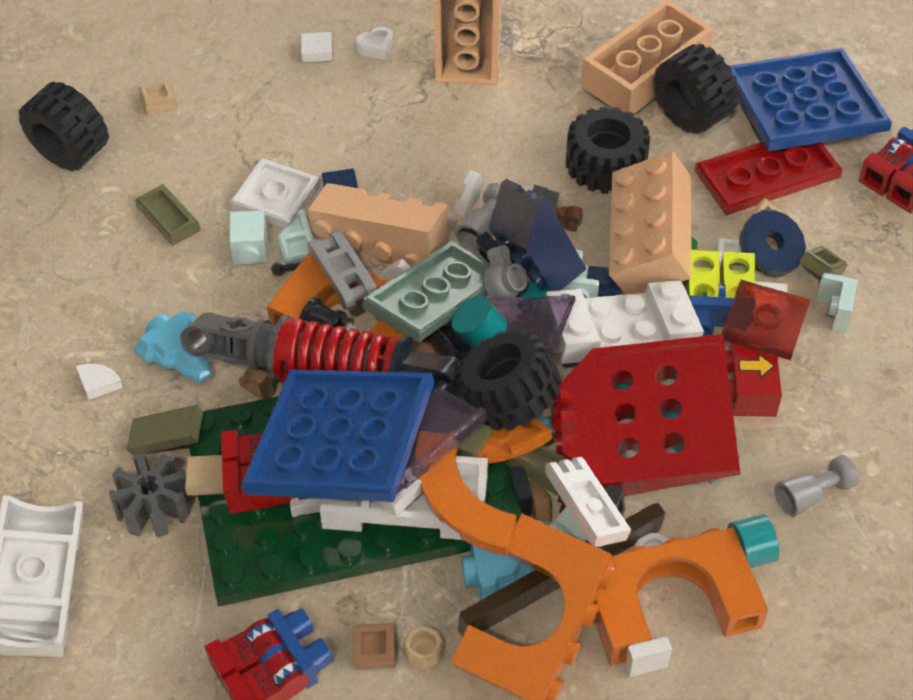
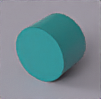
M475 296L466 300L458 307L452 318V327L473 348L481 344V341L487 337L489 339L497 333H505L507 322L486 297Z
M765 514L733 521L728 524L727 528H734L751 568L778 561L780 553L778 538L773 524Z

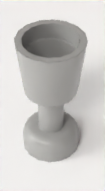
M499 183L488 184L483 192V201L485 203L483 208L474 209L456 228L455 236L460 243L467 240L478 251L476 237L486 231L489 235L491 234L489 224L500 188Z
M840 455L829 462L828 472L815 477L810 473H805L776 483L774 487L776 499L788 516L795 517L819 502L823 497V490L834 485L843 490L858 485L859 475L851 459L846 455Z

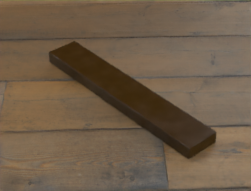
M658 502L651 504L625 519L631 529L626 541L597 548L611 553L612 556L624 552L636 545L637 540L643 536L659 532L666 512ZM534 570L461 611L459 614L458 632L463 637L468 625L485 631L559 589L560 586L551 577Z

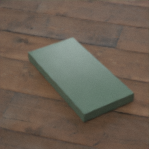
M450 241L363 299L362 308L419 343L452 320L458 307L466 300L488 294L484 286L483 277L490 263Z

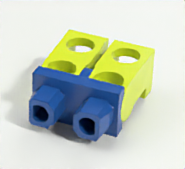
M691 250V279L684 282H686L687 295L703 328L702 336L713 335L714 326L727 327V336L730 338L732 336H746L755 310V253L723 252L719 270V251ZM699 260H705L711 263V268L694 267V263ZM734 262H740L746 265V269H729V265Z

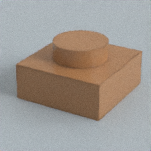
M393 623L353 625L354 669L395 668Z

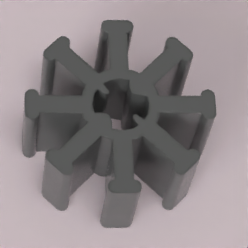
M142 453L133 456L137 476L123 471L122 467H118L112 475L117 491H109L110 499L117 520L122 521L125 518L130 534L138 537L141 536L142 528L148 519H151L156 537H161L169 533L164 514L179 519L180 523H184L189 516L185 499L191 500L192 496H187L185 470L180 469L176 473L173 458L166 454L160 455L161 460L153 471H150L146 454Z

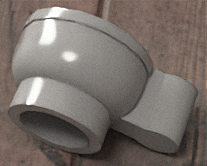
M506 245L489 249L487 257L490 261V266H488L484 273V286L490 298L496 302H505L516 297L520 291L526 288L527 274L521 265L517 263L511 264L510 250Z

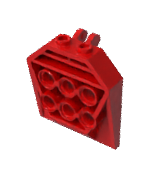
M723 334L593 348L564 378L561 385L558 386L560 389L558 397L552 399L554 401L551 406L554 413L553 417H551L552 429L561 432L555 433L557 453L564 455L570 461L573 458L582 457L605 490L608 484L623 487L624 496L741 475ZM665 379L675 380V382L670 385H663L660 383ZM621 384L631 385L630 387L624 390L616 389V387ZM668 412L679 413L676 418L669 419L663 417ZM626 416L634 418V420H632L629 423L618 422L621 418ZM674 445L683 447V450L677 453L666 451ZM628 450L638 452L630 458L621 456L622 453Z

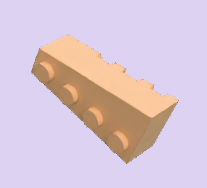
M327 183L308 209L309 226L311 232L316 236L326 239L329 238L330 233L341 230L353 250L361 251L376 257L380 261H387L392 264L402 258L412 267L448 243L447 204L436 202L432 207L423 205L422 199L409 197L407 202L393 200L392 194L380 192L377 196H370L364 189Z

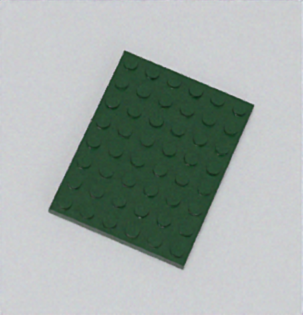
M440 375V377L442 378V380H444L445 382L450 383V381L448 380V378H446V377L443 376V375ZM459 389L453 398L447 402L430 400L477 421ZM279 396L203 411L198 443L189 445L190 455H222L221 432L237 430L238 437L263 434ZM505 462L489 463L485 503L503 512L516 515L517 525L522 512L518 505ZM224 494L198 495L218 607L471 551L472 544L464 540L440 538V529L363 523L362 532L322 529L320 512L302 514L292 518L290 503L230 514Z

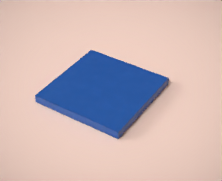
M843 48L730 66L731 72L737 80L736 87L739 89V96L737 98L767 151L891 130V119Z
M290 370L242 481L241 487L244 493L249 495L394 502L435 383L432 373Z

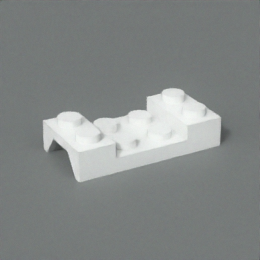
M681 280L648 283L645 293L584 298L581 289L546 292L542 310L544 317L552 316L559 335V360L561 364L578 363L593 348L699 337L704 332Z
M410 453L405 471L418 479L416 453ZM456 456L457 469L463 482L476 497L485 502L488 458ZM423 493L397 516L374 501L326 499V503L321 504L320 507L322 529L362 532L363 523L440 529V538L463 540L460 538L459 533L450 528L445 522L439 521L426 503Z

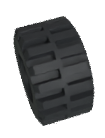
M692 44L661 63L655 70L656 76L653 79V83L656 86L654 91L658 97V103L665 111L666 116L677 127L680 126L683 131H691L693 134L705 132L735 111V107L738 106L739 102L737 99L739 96V89L736 87L737 80L731 72V67L725 63L724 58L720 54L717 55L714 49L706 48L703 44Z
M53 81L47 84L25 103L18 113L22 130L33 147L48 161L68 171L81 169L107 144L109 139L107 126L96 107L81 92L62 82L56 83Z
M600 107V110H587L586 115L579 114L576 117V121L571 122L568 130L565 162L566 168L569 169L568 174L571 178H576V183L580 186L586 185L588 190L594 191L597 189L601 190V193L612 191V172L648 160L649 130L647 126H643V121L639 117L634 118L633 113L629 111L622 112L621 108L607 109V107Z
M510 330L507 333L500 332L495 334L494 337L489 339L487 337L482 340L481 344L477 347L474 346L469 351L468 356L463 357L460 362L462 367L457 369L456 372L458 378L456 380L457 387L477 421L497 431L504 427L507 431L513 430L519 425L523 427L530 424L529 421L534 418L538 419L543 415L545 409H549L553 405L554 401L552 399L558 397L560 392L558 386L561 385V378L545 346L537 335H532L529 331L525 330L520 333L518 330Z

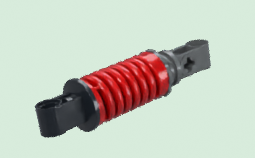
M207 312L201 314L182 331L180 337L183 348L193 356L222 360L230 364L248 365L252 370L268 369L269 378L273 383L285 382L290 370L432 373L435 383L429 399L436 402H447L458 391L456 372L457 369L462 367L460 365L461 361L456 357L415 351L414 340L410 336H388L387 339L385 334L378 333L374 336L370 331L360 333L358 329L351 328L347 331L345 327L337 326L334 328L331 324H323L321 326L319 322H308L291 315H283L275 325L269 320L259 319L255 322L242 317H227ZM440 375H443V376H445L446 378H448V380L450 381V383L445 382L444 380H442V378L440 377Z

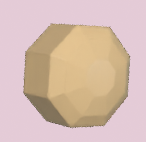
M424 625L409 630L403 642V652L408 664L422 670L437 665L444 651V644L438 631Z

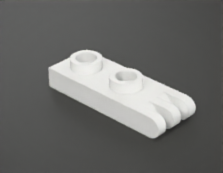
M582 457L573 458L572 461L569 459L561 460L558 464L556 462L546 463L545 473L591 545L599 547L627 540L631 531L630 527Z

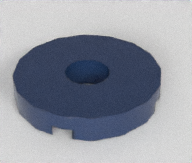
M776 210L759 211L745 222L743 230L740 232L739 241L742 253H755V268L759 267L765 271L763 274L784 276L800 265L799 262L806 250L805 239L797 223L788 215ZM767 237H771L776 241L778 250L768 245Z

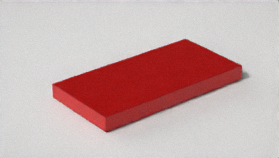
M763 142L698 162L695 165V173L726 216L757 206L764 198L772 201L840 178L843 170L822 142L774 151H767Z

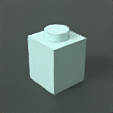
M264 210L230 212L229 243L233 265L267 263V228Z

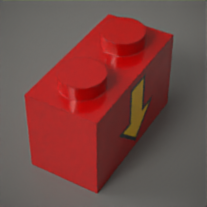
M732 336L729 350H725L733 416L776 417L782 398L776 338Z

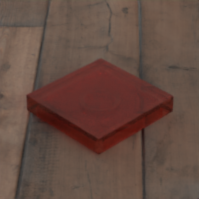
M741 279L721 333L723 334L724 341L791 361L811 299Z

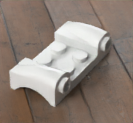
M3 495L0 509V655L63 658L76 555L79 550L83 521V501H73L66 505L45 507L31 505L12 496Z

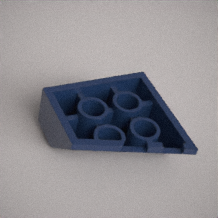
M508 179L502 181L489 224V229L496 238V243L499 246L506 245L509 248L512 264L517 263L521 265L537 288L540 289L544 286L549 291H561L587 269L546 197L540 195L537 198L533 191H525L521 185Z

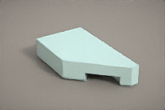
M304 209L296 213L295 220L288 228H284L278 236L284 264L302 262L309 253L307 242L314 240Z

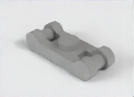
M341 230L330 233L329 238L320 241L317 238L307 242L310 256L321 268L336 292L344 310L356 306L357 301L364 299L377 290L375 282ZM357 281L359 286L350 289L348 284Z

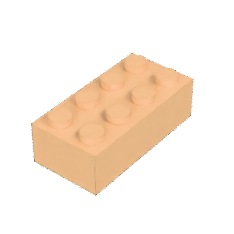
M434 0L435 82L497 85L500 62L501 0Z
M664 0L583 59L581 87L612 108H621L622 112L629 111L634 114L657 97L654 91L656 86L653 83V79L656 76V68L689 45L703 44L706 48H711L714 28L671 1Z
M673 150L612 172L609 276L625 295L645 293L648 283L691 279V175Z

